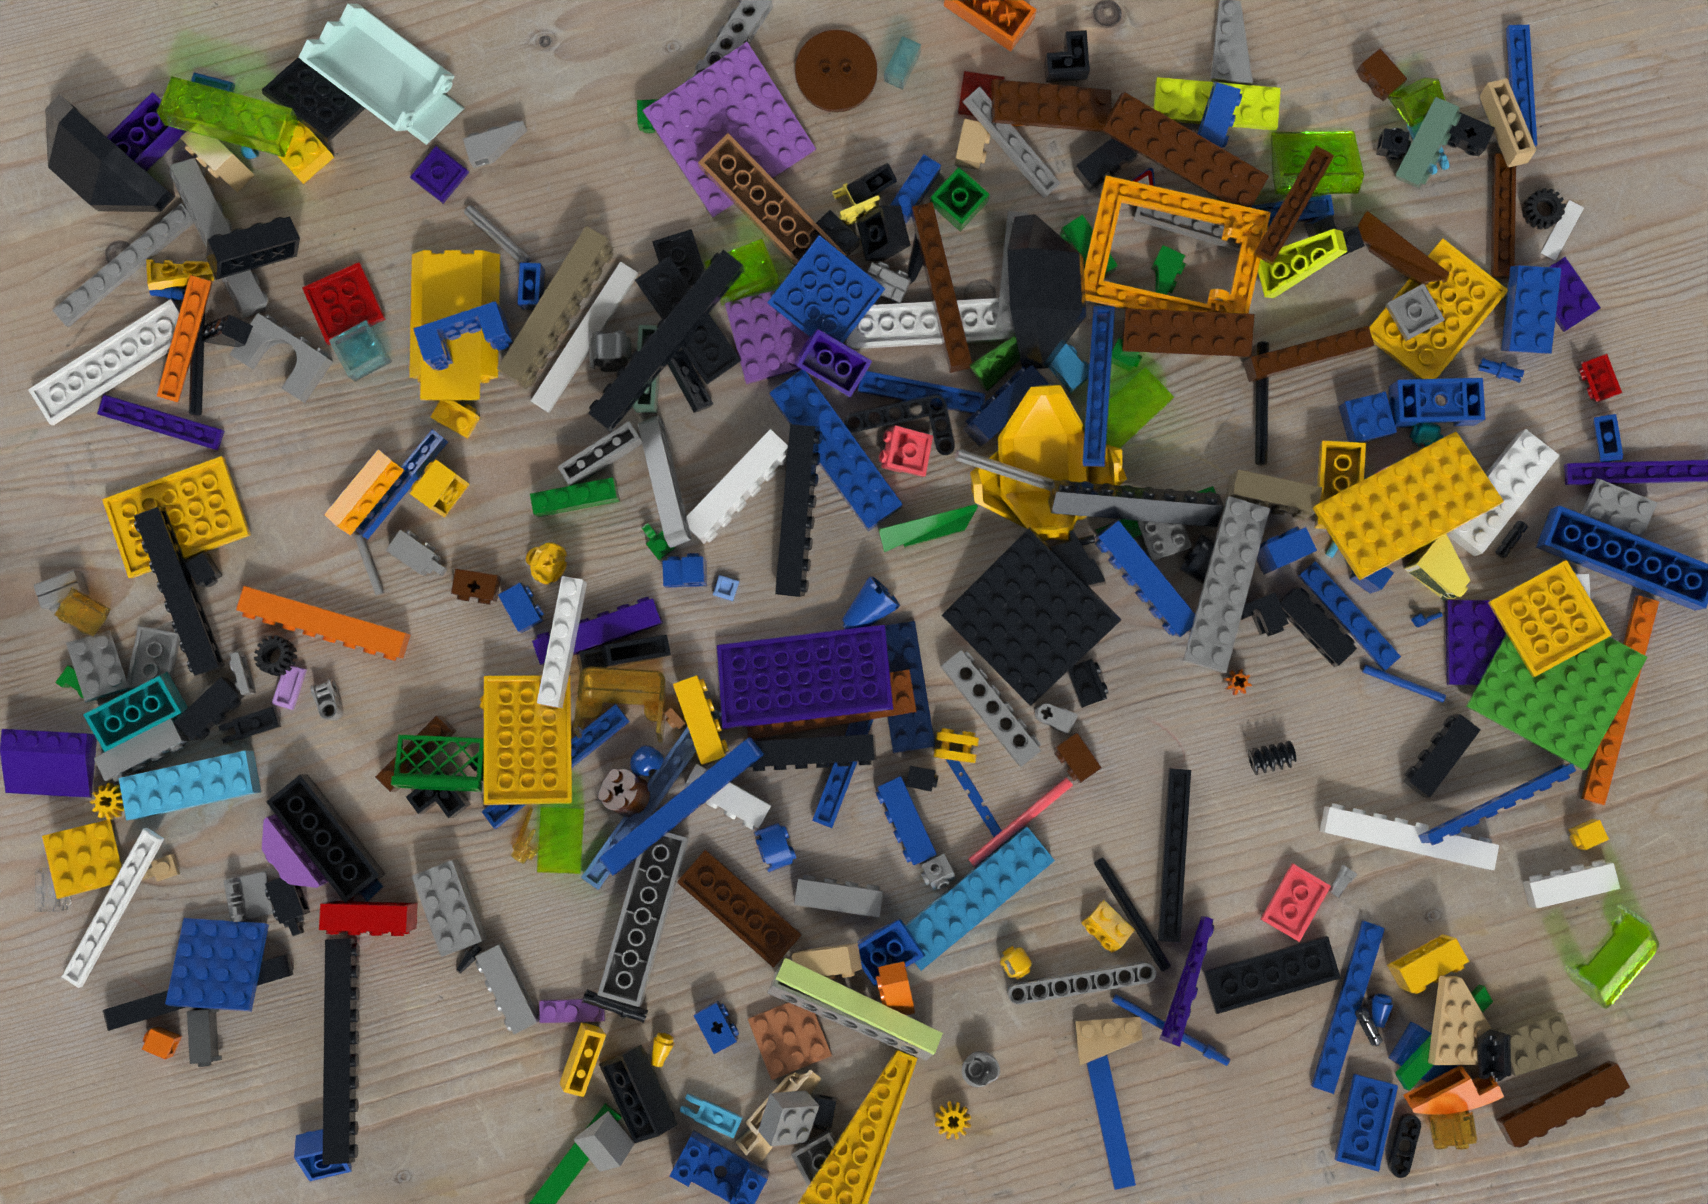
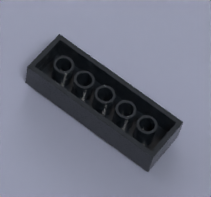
M308 774L298 775L266 801L345 903L356 899L386 874Z

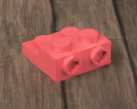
M896 425L889 427L883 435V442H886L885 450H882L879 455V462L882 463L881 468L925 477L933 435Z

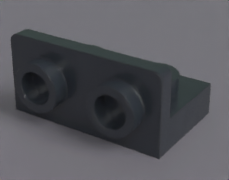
M1093 659L1076 664L1067 671L1081 708L1107 699L1106 694H1109L1105 682L1101 683L1099 678L1101 670L1098 663L1093 662Z

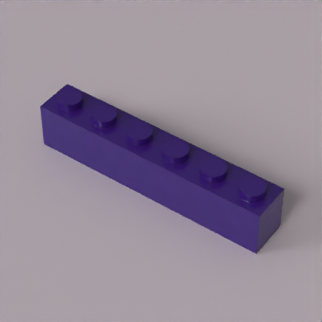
M644 597L637 600L635 605L629 606V604H624L617 607L615 612H601L597 614L595 619H581L573 656L578 652L591 650L662 625L663 621L656 601L653 598ZM549 632L537 635V639L532 641L537 658L542 666L545 664L550 639Z

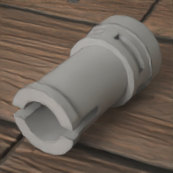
M1345 865L1341 866L1340 871L1337 873V878L1329 889V892L1340 898L1349 882L1351 883L1357 876V873Z

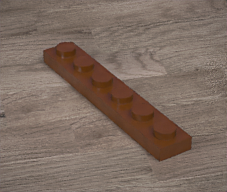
M1317 145L1314 147L1256 248L1254 256L1271 265L1273 264L1335 155Z
M1495 154L1493 156L1491 277L1509 279L1510 267L1515 266L1516 166L1507 167L1503 154Z

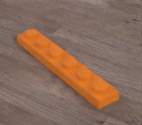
M194 275L189 277L159 385L158 397L174 402L180 401L213 281Z

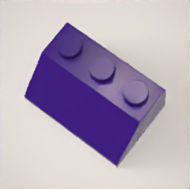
M817 329L804 344L794 362L799 368L851 397L872 360Z

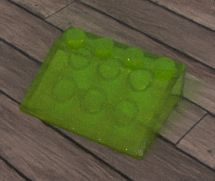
M1354 131L1271 133L1272 174L1276 195H1287L1316 145L1335 156L1313 194H1359L1364 171Z

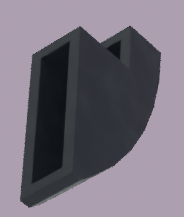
M666 634L613 643L598 649L581 651L577 653L580 674H586L667 657L671 655Z

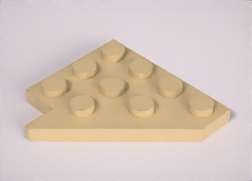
M1439 976L1428 1063L1433 1065H1478V1037L1492 1028L1462 978L1457 976Z

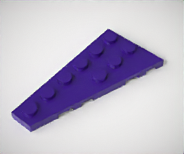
M1201 916L1159 1038V1040L1178 1047L1181 1046L1186 1023L1191 1013L1192 1000L1195 999L1198 992L1196 985L1203 958L1207 952L1208 939L1214 931V919L1206 916Z

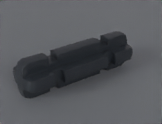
M1521 520L1517 521L1495 553L1501 558H1506L1510 550L1514 548L1522 537V533L1527 530L1528 525Z
M1358 1008L1355 1011V1015L1366 1036H1369L1370 1044L1376 1047L1379 1046L1383 1039L1380 1033H1378L1379 1031L1370 1017L1367 1008Z

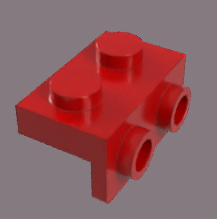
M1608 354L1581 362L1582 368H1579L1582 379H1587L1590 387L1586 389L1591 400L1595 399L1596 402H1600L1622 394Z

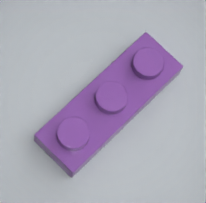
M583 999L540 1000V1023L605 1021V1009L582 1003Z

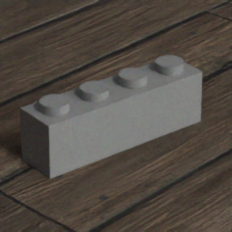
M628 421L559 465L558 469L570 486L580 484L640 446L642 440Z
M171 718L95 757L94 760L104 781L119 782V778L126 777L127 773L141 771L146 768L145 764L151 761L155 763L164 759V754L170 751L175 753L183 749V745L188 743L189 739L174 723L176 719Z
M803 875V878H798L794 905L880 918L883 890H879L880 886L867 884L866 888L858 887V883L852 881L838 884L837 879L824 878V881L815 880L816 876Z
M501 943L475 956L477 959L475 961L477 969L480 973H484L487 979L485 981L486 987L489 992L494 993L496 998L495 1005L500 1012H503L506 1018L504 1023L507 1029L516 1034L539 1022L540 1017L504 944Z

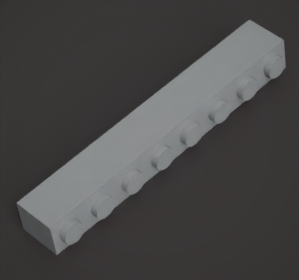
M195 158L170 165V176L207 249V239L216 234L224 235L232 231L231 223L228 218H224L222 205L219 200H215L213 187L210 182H206L204 169L201 164H197ZM249 270L221 278L241 319L266 311L268 298L265 291L260 290L258 286L259 280L255 272L252 273Z

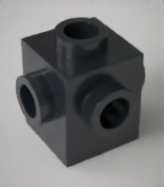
M1384 128L1379 135L1376 155L1384 156L1388 160L1401 159L1411 146V140H1408L1410 132H1405L1401 128Z

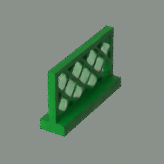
M398 734L395 769L391 785L395 788L482 792L484 738ZM404 740H412L417 747L406 754L403 750ZM429 741H433L438 748L428 755L422 747ZM450 742H455L460 749L452 756H449L443 748ZM472 743L480 744L479 752L473 757L465 750ZM420 749L426 758L416 765L410 757ZM442 750L448 759L438 767L431 758ZM463 751L470 760L459 767L453 759ZM406 760H409L415 767L408 774L400 773L401 765ZM430 760L436 769L429 775L424 774L420 768ZM449 762H452L458 769L451 776L445 775L441 770ZM472 762L477 767L476 777L467 776L463 772Z

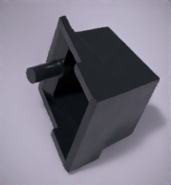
M1072 530L1070 531L1072 541L1051 547L1090 588L1106 585V580L1095 560L1089 559L1083 548L1084 545L1096 543L1094 535L1078 538Z

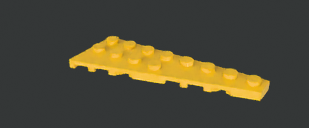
M899 1050L895 1051L798 1204H868L918 1058Z

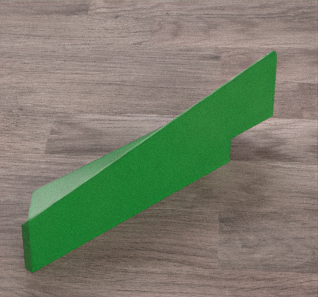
M974 504L881 528L878 533L883 550L887 552L900 545H904L905 548L963 532L975 514L978 505Z

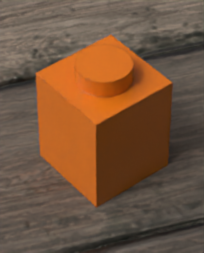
M157 1026L148 1030L144 1035L142 1050L160 1058L168 1059L174 1056L182 1036Z

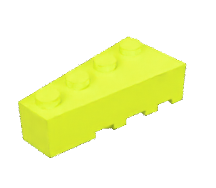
M1332 229L1284 246L1272 265L1260 259L1258 273L1264 297H1277L1346 253L1347 247L1343 231Z

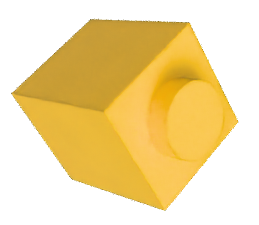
M1590 819L1568 829L1571 834L1569 836L1570 841L1577 849L1587 850L1609 840L1601 821L1597 819Z

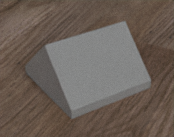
M609 1111L574 1138L576 1144L600 1172L620 1167L635 1144Z

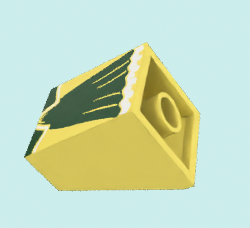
M1447 534L1421 547L1404 568L1443 601L1461 597L1468 590L1466 585L1470 582V578Z

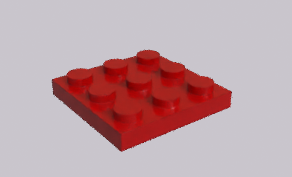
M360 262L302 287L328 345L386 320Z

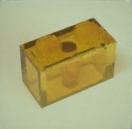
M72 587L59 604L54 615L60 621L77 627L83 634H89L94 637L107 619L111 609Z

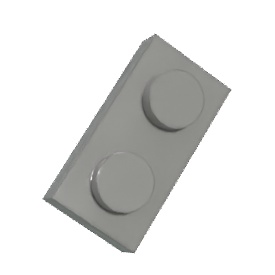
M231 653L229 664L231 670L236 675L235 686L237 691L241 695L255 694L256 691L245 653Z

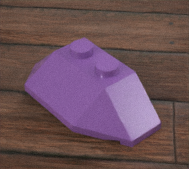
M274 814L266 817L263 821L262 851L267 861L277 869L281 879L291 885L313 888L327 884V879L277 815Z

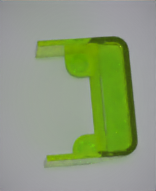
M1621 903L1617 906L1621 915L1616 916L1611 923L1613 935L1587 965L1584 963L1576 964L1572 969L1568 966L1564 968L1570 980L1604 1009L1609 1008L1659 948V941L1651 924Z

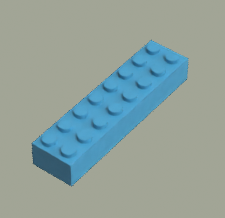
M1027 826L1023 827L905 924L925 954L923 958L914 962L921 971L1055 861Z

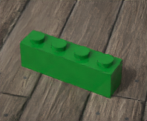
M613 477L530 493L533 514L538 518L620 502L617 482Z

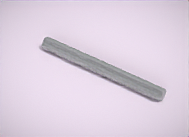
M959 449L956 452V461L1051 491L1053 479Z

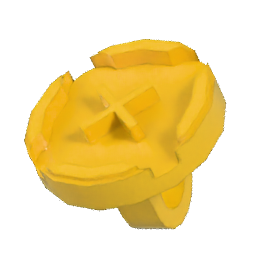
M548 542L540 547L532 548L526 555V563L530 566L533 578L545 585L558 581L567 566L565 561L567 552L562 546L554 542Z

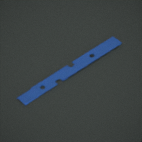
M946 759L963 789L970 791L968 797L993 837H995L1002 830L988 807L981 805L983 799L959 761Z

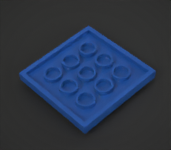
M819 235L767 303L809 337L817 329H820L844 343L885 288Z
M184 918L165 1004L168 1006L252 1012L269 925L254 922Z

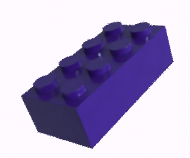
M152 92L107 138L147 172L190 127Z

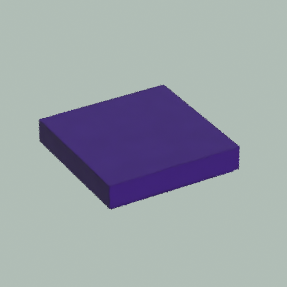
M435 146L410 178L444 204L468 175L469 171L439 147Z

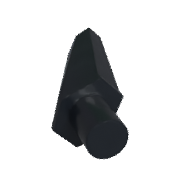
M477 944L469 952L467 950L464 952L456 968L459 974L476 960L475 956L482 950Z

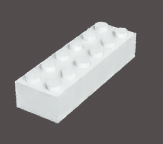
M770 429L687 515L690 532L703 544L706 541L710 543L717 536L718 533L716 531L721 526L725 527L732 520L730 516L735 511L740 512L747 503L745 501L750 495L754 497L761 490L760 485L765 480L768 482L776 474L774 470L779 465L783 467L787 463L788 445Z
M1527 429L1517 433L1485 473L1504 502L1447 533V536L1471 555L1483 554L1560 455Z

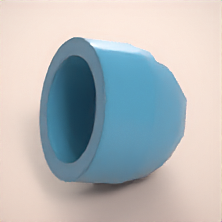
M252 141L246 142L241 146L240 151L243 157L254 159L259 156V151Z

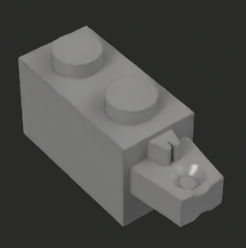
M399 530L386 551L423 576H426L427 573L430 574L433 570L443 576L447 568L438 563L441 558L434 552L436 548L428 542L424 544L417 540L419 536L410 530L407 532Z

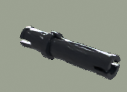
M586 989L582 1003L619 1014L624 1019L628 1017L644 1023L647 1017L645 1015L648 1013L647 1009L598 996V993Z

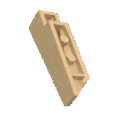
M812 1070L805 1074L789 1073L772 1093L806 1090L811 1095L821 1081V1078ZM768 1098L747 1120L746 1124L750 1130L735 1142L747 1157L758 1164L762 1163L773 1147L768 1144L758 1131Z

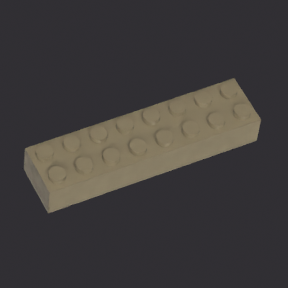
M585 226L497 369L505 378L525 390L535 383L538 370L544 368L548 361V354L556 349L561 333L564 334L568 330L571 317L577 315L581 307L579 304L583 298L589 296L592 283L600 278L603 271L602 267L612 259L613 248L607 237Z

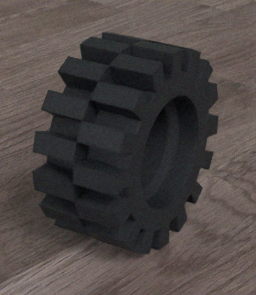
M1543 188L1541 191L1539 189L1528 197L1524 202L1525 206L1522 208V211H1525L1523 218L1528 217L1526 223L1532 222L1531 227L1535 228L1538 226L1537 229L1541 230L1542 228L1548 229L1561 220L1562 215L1565 214L1563 209L1566 207V204L1561 203L1564 200L1563 197H1557L1560 194L1559 192L1553 194L1554 189L1547 191V188ZM1539 202L1547 203L1551 208L1550 215L1542 216L1537 211V204Z
M276 635L274 637L268 636V639H262L263 644L258 643L259 650L254 652L258 656H255L254 660L257 661L255 664L261 671L273 676H280V674H287L285 670H292L290 665H295L296 663L293 661V658L297 659V655L294 654L297 650L293 647V643ZM279 648L281 650L279 659L275 663H271L272 653Z

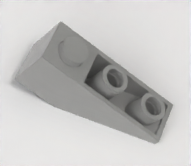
M512 121L507 126L492 127L487 132L472 133L467 138H463L468 158L473 168L494 163L527 132L524 122Z

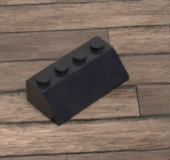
M642 1045L630 1048L599 1063L634 1143L658 1137L678 1125Z

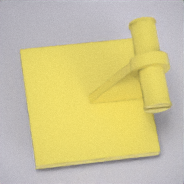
M845 183L843 187L832 191L835 200L844 195L848 196L852 207L840 211L839 219L846 226H850L856 223L858 218L877 209L880 197L877 195L856 204L847 189L848 184Z

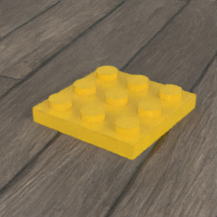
M104 820L42 836L57 899L110 886L122 868L111 820Z

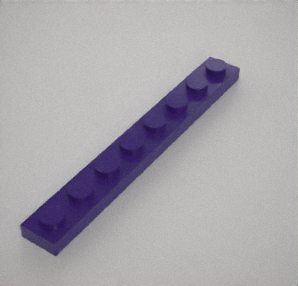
M1708 460L1564 464L1565 485H1594L1596 479H1601L1611 484L1708 482Z

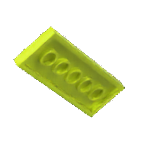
M1157 77L1154 109L1176 122L1201 124L1214 82ZM1222 83L1241 89L1242 99L1240 105L1235 106L1233 114L1236 116L1232 127L1277 130L1281 88Z

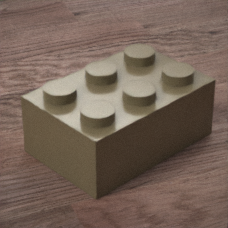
M1554 1010L1494 1029L1495 1031L1510 1035L1511 1074L1515 1076L1578 1056L1564 1014Z

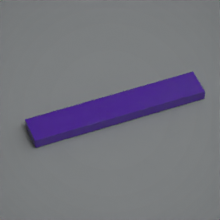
M104 394L97 412L100 416L217 451L225 432L215 427Z

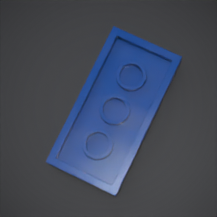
M1353 1074L1334 1158L1336 1161L1379 1172L1398 1085Z

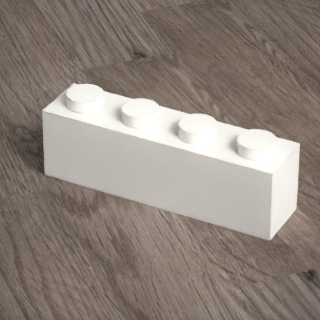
M696 764L684 787L689 786L708 769ZM731 782L705 802L715 809L717 806L725 810L724 814L734 820L736 816L744 820L742 824L752 830L755 827L760 828L772 805Z
M1604 859L1592 861V865L1584 867V864L1571 866L1570 871L1563 872V869L1550 871L1549 876L1543 877L1542 874L1529 876V880L1523 882L1529 907L1537 909L1621 889L1614 863L1605 862Z

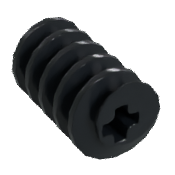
M1286 741L1285 745L1280 742L1277 744V747L1271 744L1269 748L1266 746H1261L1260 750L1253 748L1252 753L1248 750L1249 763L1255 775H1258L1259 768L1262 769L1263 773H1267V767L1269 766L1272 772H1274L1275 765H1278L1280 770H1283L1284 763L1289 768H1292V761H1297L1296 752L1291 741Z

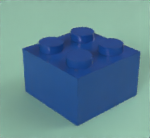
M1386 392L1345 401L1338 406L1348 442L1366 443L1390 437L1397 432Z

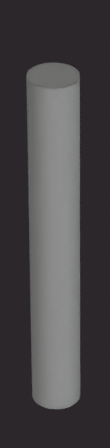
M361 534L356 535L354 538L375 595H381L384 592L364 537Z

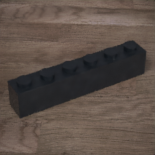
M874 734L754 741L763 751L764 755L748 768L753 767V772L766 771L765 767L774 766V770H787V765H795V769H808V764H816V768L829 767V763H837V767L850 766V762L857 761L859 766L872 765L871 761L877 760L876 739Z

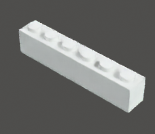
M565 576L561 578L537 699L538 704L563 708L587 582L582 579Z

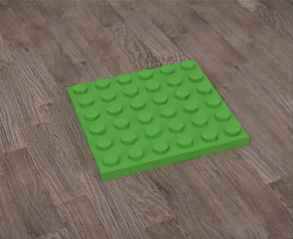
M1506 634L1466 707L1574 766L1586 770L1648 657L1608 637L1538 676L1532 677Z

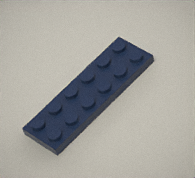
M915 621L885 625L890 673L910 670L917 712L887 717L893 753L935 747Z

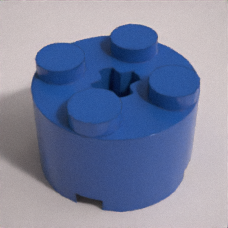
M779 823L754 832L755 836H759V839H756V843L763 863L769 864V867H766L767 872L793 864L792 860L796 859L793 847L787 844L786 839L789 838L785 826H780Z

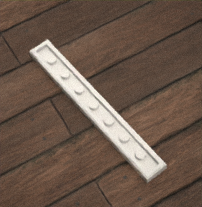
M622 262L618 264L531 399L533 404L550 413L588 354L589 340L592 338V333L603 331L639 275L637 271Z
M143 828L62 974V978L78 988L83 987L164 841L163 837L148 828Z

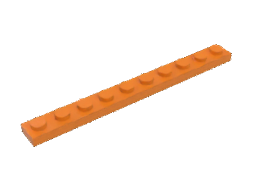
M1640 595L1635 596L1623 641L1624 645L1643 655L1646 654L1660 601ZM1641 670L1591 759L1581 796L1583 800L1599 805H1605Z

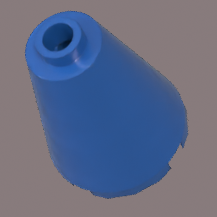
M870 576L842 618L844 622L842 626L845 629L869 627L897 610L901 605L894 595H890L888 589L879 580Z

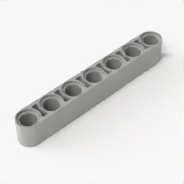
M657 415L638 423V428L664 537L668 546L672 548L690 541L691 533L665 427L661 418Z
M1140 961L1012 983L1008 987L1007 995L1012 1003L1020 1005L1152 982L1156 977V970L1150 963ZM1143 967H1149L1150 974L1145 978L1141 977L1140 970ZM1127 970L1129 973L1128 979L1120 981L1119 973ZM1100 974H1107V982L1103 985L1098 984V976ZM1080 977H1084L1087 980L1086 986L1083 988L1076 986V981ZM1058 981L1065 982V989L1061 992L1055 991V984ZM1038 984L1044 986V992L1041 995L1033 993L1034 987ZM1016 988L1023 990V995L1019 999L1012 997V991Z

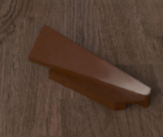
M1369 211L1364 214L1357 227L1363 242L1371 245L1369 247L1370 253L1419 286L1422 284L1428 285L1429 282L1443 281L1445 283L1448 281L1449 272Z

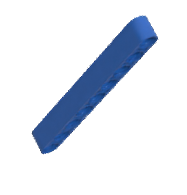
M751 737L747 738L610 848L599 860L610 874L614 876L764 755L763 751Z

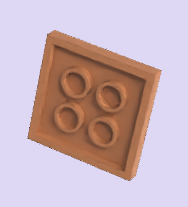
M786 1002L748 1018L771 1080L832 1056L818 1018L813 1012Z

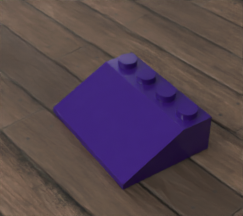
M2 729L0 756L5 793L92 798L97 738L94 734Z

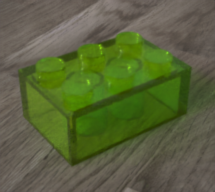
M762 238L727 252L743 264L744 272L721 298L720 304L723 306L725 303L738 300L779 283L777 272ZM711 259L704 261L706 269L711 265Z
M541 807L537 872L581 874L585 808Z

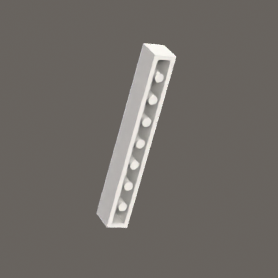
M1333 803L1331 807L1324 806L1319 832L1483 869L1495 870L1499 845L1492 844L1493 839L1479 837V840L1471 839V834L1460 832L1454 836H1449L1448 834L1442 837L1444 841L1431 845V843H1421L1418 835L1430 830L1427 824L1416 822V825L1412 826L1408 825V820L1395 818L1394 821L1386 820V815L1374 813L1372 817L1365 815V810L1353 808L1352 812L1344 810L1345 806Z

